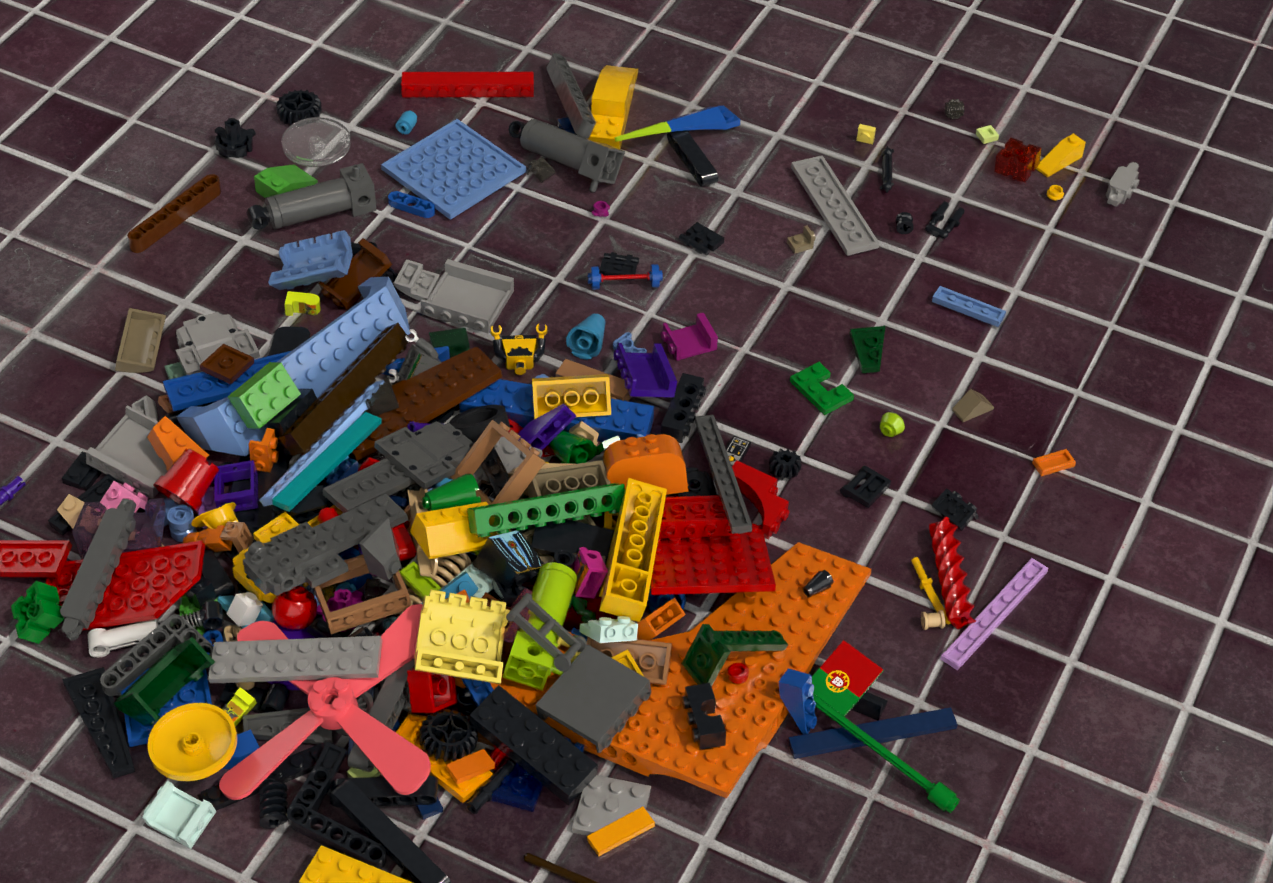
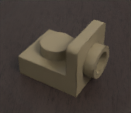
M806 225L803 228L802 234L787 237V244L794 254L813 249L816 239L815 233Z

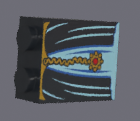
M520 530L488 537L473 562L475 568L505 587L520 586L530 581L535 582L540 568L544 565Z

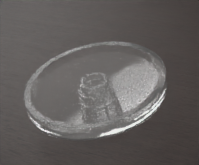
M314 117L300 120L288 127L282 136V148L286 157L296 164L308 167H321L333 164L341 160L348 153L351 146L350 134L347 128L340 122L329 118Z

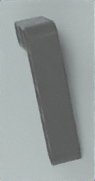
M177 614L171 615L101 675L100 681L103 691L108 696L118 695L174 645H178L191 637L206 652L210 653L209 656L211 658L213 646L182 616ZM174 625L181 626L179 629L176 630L171 629ZM158 639L165 640L163 643L160 644L155 643ZM142 653H149L146 657H139ZM126 667H132V670L128 672L123 671ZM109 681H116L112 686L106 685Z

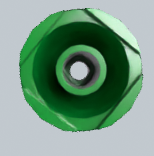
M563 430L548 444L562 464L586 463L597 455V447L590 439Z
M464 474L426 492L422 498L423 508L433 511L480 503L481 498L476 496L475 491L479 490L476 479L472 474Z

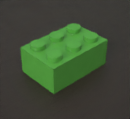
M269 362L232 392L228 398L247 428L260 429L301 395L281 362Z

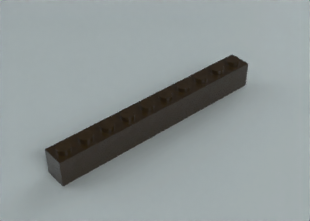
M399 323L386 327L279 437L292 456L308 453L311 450L310 446L323 437L321 434L331 429L333 422L344 415L343 411L350 408L355 403L354 400L366 392L365 388L372 385L376 381L375 378L386 371V366L397 359L396 355L407 349L406 345L409 343L405 337L407 334Z

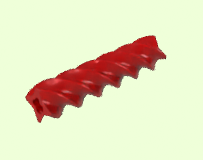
M944 517L939 522L929 524V532L935 553L938 578L942 586L941 590L945 602L946 616L956 629H961L966 624L976 622L970 616L974 604L966 599L971 591L963 583L968 573L960 568L964 557L957 553V548L961 541L953 536L958 526L950 523L949 517Z

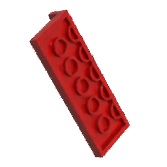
M719 495L665 498L658 539L740 535L738 533L732 534Z

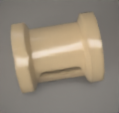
M939 610L937 613L921 612L923 630L931 627L943 629L945 627L943 610Z

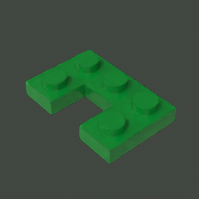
M817 362L790 376V382L825 416L853 401L854 394L843 384L827 391L820 383L830 378L831 372L820 362Z

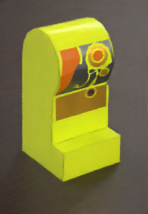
M287 292L285 300L286 316H293L294 313H306L308 315L320 313V298L318 295Z
M240 687L223 710L228 713L236 727L243 719V716L247 715L257 702L255 698Z

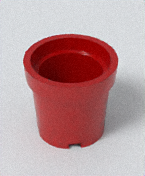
M186 448L164 476L161 475L153 485L159 492L177 502L178 505H187L193 510V513H198L203 504L201 500L214 477L219 472V469L213 463L209 466L204 456Z

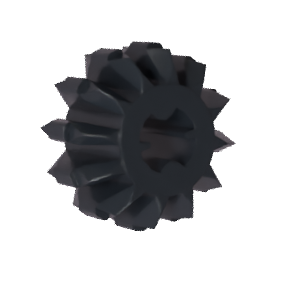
M781 448L779 452L774 451L769 459L770 473H774V477L780 476L782 480L784 478L790 480L792 477H797L802 467L800 456L796 454V451L790 452L789 448L786 451Z

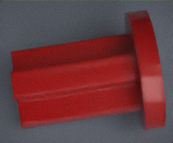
M493 745L495 749L490 754V757L495 763V768L493 769L495 770L503 758L508 756Z

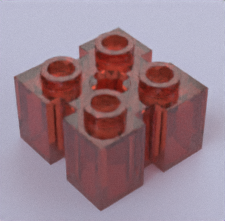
M1010 138L1005 144V149H1001L996 156L994 172L1004 176L1013 175V179L1026 182L1031 176V172L1035 171L1040 164L1042 148L1032 144L1026 146L1023 145V141Z

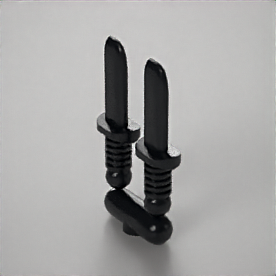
M944 201L937 211L932 212V219L926 225L925 230L932 233L935 237L947 238L948 233L954 227L960 225L959 219L965 210L959 207L954 216L948 218V225L944 230L935 227L938 221L944 219L943 214L949 206V203Z

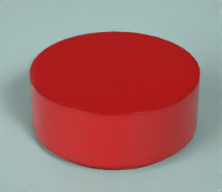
M742 663L731 664L728 667V679L736 684L746 682L749 677L748 667Z

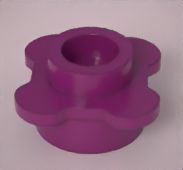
M597 201L593 205L592 215L607 217L609 215L608 210L610 206L606 202Z

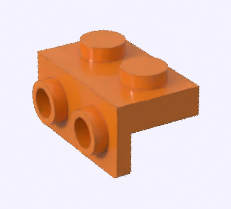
M267 428L261 442L254 440L249 442L250 461L254 460L257 471L270 473L274 462L277 463L279 451H276L278 438L275 437V429Z

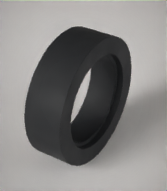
M501 405L475 407L456 415L449 422L455 429L461 430L462 434L473 443L478 440L492 420L498 424L502 421L510 427L506 409Z

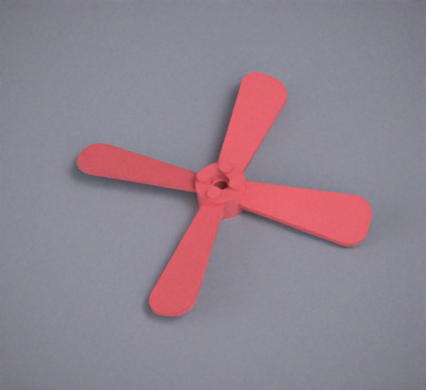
M422 604L409 606L381 635L383 641L378 678L341 679L331 677L323 680L289 681L308 695L310 710L227 771L219 783L221 792L231 800H240L250 795L318 726L328 730L342 728L397 793L409 795L417 791L430 774L431 763L428 755L361 710L356 698L414 659ZM269 621L254 622L240 630L237 635V641L288 639L276 624Z

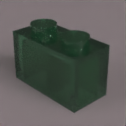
M466 327L429 332L430 344L434 348L449 346L450 358L470 349Z

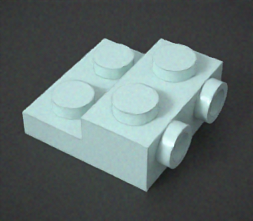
M619 616L618 619L601 617L598 621L589 620L588 623L580 624L579 632L599 643L637 640L638 624L631 621L630 617Z

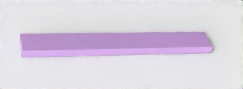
M1031 558L975 618L976 622L971 623L941 655L940 660L958 671L1048 572V567Z

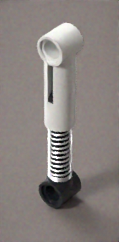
M217 601L205 602L201 609L193 612V614H185L186 616L182 614V617L194 628L196 626H203L207 630H216L224 624L222 605ZM157 619L143 621L110 630L102 628L93 629L87 634L89 654L99 658L108 655L112 650L136 645L163 621L160 620L159 622ZM174 625L171 629L176 630L179 629L181 626Z

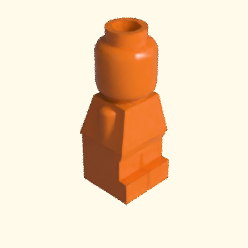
M219 525L216 529L207 528L200 532H192L183 538V543L202 540L205 544V549H211L214 552L231 551L233 542L232 540L221 539L220 535L225 527L224 525Z

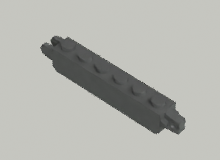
M123 498L117 509L110 508L106 510L60 609L61 615L65 619L61 628L62 632L71 641L78 639L83 628L88 629L90 623L94 620L96 609L103 600L106 587L111 583L112 574L119 565L120 556L127 547L128 538L135 529L136 520L133 515L136 503L133 500Z

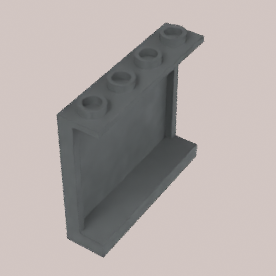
M587 645L571 663V667L557 679L537 702V714L544 721L547 717L552 718L596 745L597 752L600 754L604 748L609 747L617 732L623 730L627 720L637 713L642 702L649 699L651 695L650 680L592 646Z

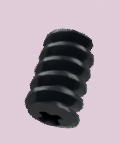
M265 779L259 785V824L262 828L273 829L286 823L288 820L286 815L288 810V802L286 800L288 797V787L285 783L279 782L276 779Z

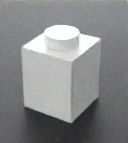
M251 592L236 594L226 614L238 626L250 625L256 621L263 604Z

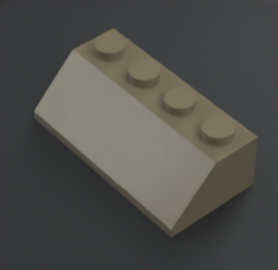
M601 460L540 469L528 485L529 498L611 483L607 480L606 469ZM605 496L602 498V504L604 505L606 502ZM587 499L583 502V507L586 508L588 505ZM568 502L565 504L566 512L569 510ZM550 505L546 508V514L548 515L551 512Z

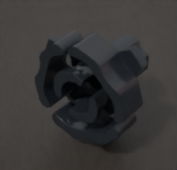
M229 118L225 121V129L223 127L215 129L217 134L215 139L216 150L219 151L220 155L227 158H241L247 156V151L252 152V137L256 135L254 129L245 130L240 128V121L235 118Z

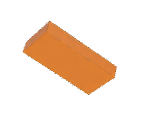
M1064 449L1034 458L1032 464L1042 477L1075 467L1076 461L1069 451Z
M481 749L446 765V771L457 785L495 768L494 761L485 749Z

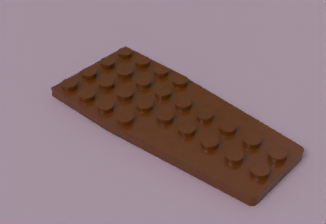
M474 347L410 379L387 387L383 391L384 394L373 401V406L364 411L380 417L382 424L351 452L352 456L359 461L377 451L374 448L375 441L407 427L410 421L419 423L431 421L502 378L501 369L478 347Z

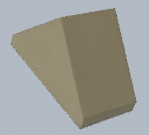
M972 389L952 408V411L962 422L994 410V406L984 395Z

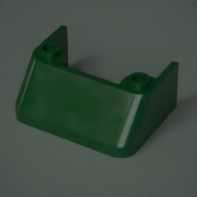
M191 637L167 651L113 704L120 711L142 725L149 724L151 726L160 718L158 715L160 709L188 682L192 680L194 682L198 681L204 675L202 671L213 665L215 661Z

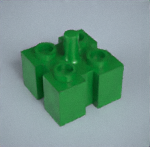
M35 581L26 590L27 595L25 597L20 596L11 605L14 619L18 620V623L15 625L18 638L39 644L49 635L51 628L57 627L63 622L64 618L60 612L61 606H59L60 599L57 587Z

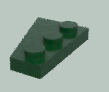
M886 326L850 329L849 335L861 373L880 372Z

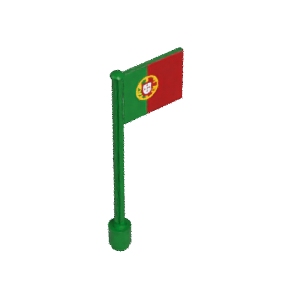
M843 640L812 676L815 707L925 789L928 794L927 799L944 812L951 813L960 802L955 792L941 782L937 784L931 783L845 718L883 673L884 669Z

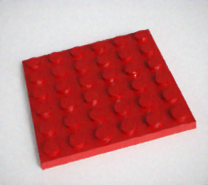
M752 524V532H745L739 536L658 539L650 583L651 595L776 591V583L762 526Z

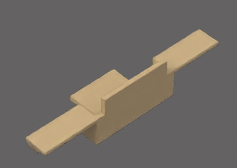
M422 487L419 491L407 490L411 513L410 531L416 513L428 511L422 505V498L428 490H424ZM410 532L416 549L420 576L435 577L438 558L428 559Z

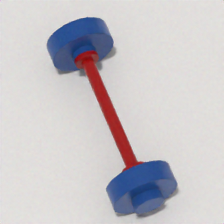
M651 264L650 272H647V274L603 276V273L599 274V267L595 266L591 267V273H588V284H591L592 290H599L600 282H603V280L647 279V281H651L652 288H658L660 281H663L662 270H659L658 264Z

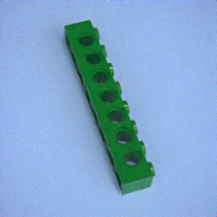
M612 483L468 508L470 533L477 534L478 537L490 536V532L497 531V534L508 533L511 528L525 530L528 529V525L533 524L535 527L546 526L547 522L550 521L558 524L564 523L567 518L581 520L584 519V515L589 514L590 517L602 516V512L606 511L609 514L619 513L625 492V484ZM603 496L606 497V502L604 505L602 504ZM585 499H587L588 505L586 508L583 507V502ZM568 502L569 510L566 512L565 504ZM550 505L551 512L547 515L546 508ZM531 508L532 516L528 518L527 512ZM510 512L513 513V520L511 522L508 520ZM493 515L495 520L494 523L490 525L489 518Z

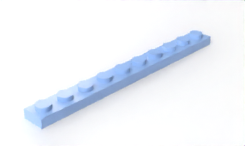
M385 380L376 381L365 389L366 392L358 397L350 408L344 411V415L333 423V427L322 434L323 437L311 446V450L302 455L260 499L263 506L273 505L272 499L350 427L365 410L373 406V401L384 394L383 391L388 387Z

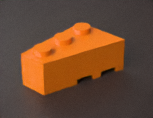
M166 416L152 428L147 436L159 458H162L167 466V471L186 448L187 450L191 449L199 453L206 459L209 456L207 452Z

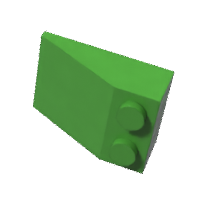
M294 164L266 168L254 176L256 192L264 198L318 183L317 179Z

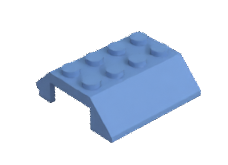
M345 230L332 233L333 239H331L330 234L317 236L316 243L314 238L300 240L299 247L297 241L284 244V247H280L278 252L284 264L283 268L280 271L271 273L269 285L278 290L292 289L296 286H306L313 282H324L331 278H341L347 275L353 256L351 240Z

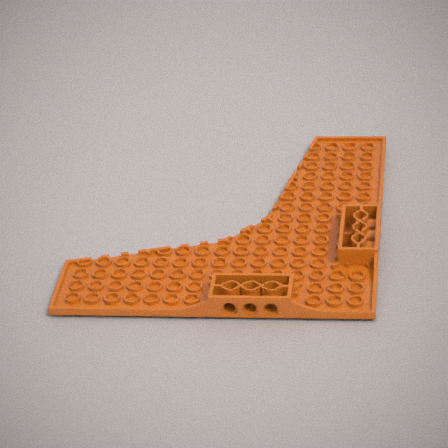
M798 542L771 564L776 591L737 592L691 631L649 640L672 643L667 684H650L651 695L649 699L642 702L637 713L627 720L623 730L617 732L609 747L604 748L600 754L597 752L595 744L552 718L547 717L544 722L567 738H570L571 742L584 744L585 751L647 777L650 774L674 777L727 799L749 763L762 748L766 749L789 713L780 698L779 680L788 668L809 674L819 654L870 577L871 569ZM826 570L834 581L831 584V588L807 597L802 588L818 571ZM702 624H709L714 631L775 630L781 633L784 640L788 643L787 648L783 651L730 652L712 685L715 696V713L707 714L708 716L721 715L726 730L725 746L700 750L698 742H694L692 737L693 726L689 725L687 721L688 710L684 709L682 705L685 687L698 684L681 663ZM560 645L558 649L565 654L569 648ZM733 663L745 664L749 669L748 680L740 684L731 682L727 676L728 667ZM551 672V675L547 677L543 691L502 677L500 684H490L493 689L498 685L538 716L536 710L537 702L561 675ZM455 677V685L466 688L462 679Z

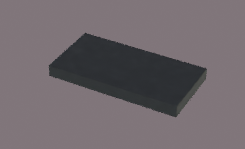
M565 519L564 523L558 524L550 521L547 522L546 526L535 527L531 546L535 552L552 556L560 549L576 553L578 548L585 547L587 550L598 551L601 556H605L606 565L614 530Z

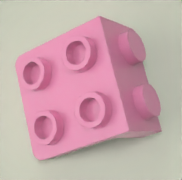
M113 481L96 509L104 513L110 508L117 509L124 498L133 500L136 503L135 515L139 507L149 511L152 503L147 501L149 497L141 492L135 493V488L125 482L122 485Z

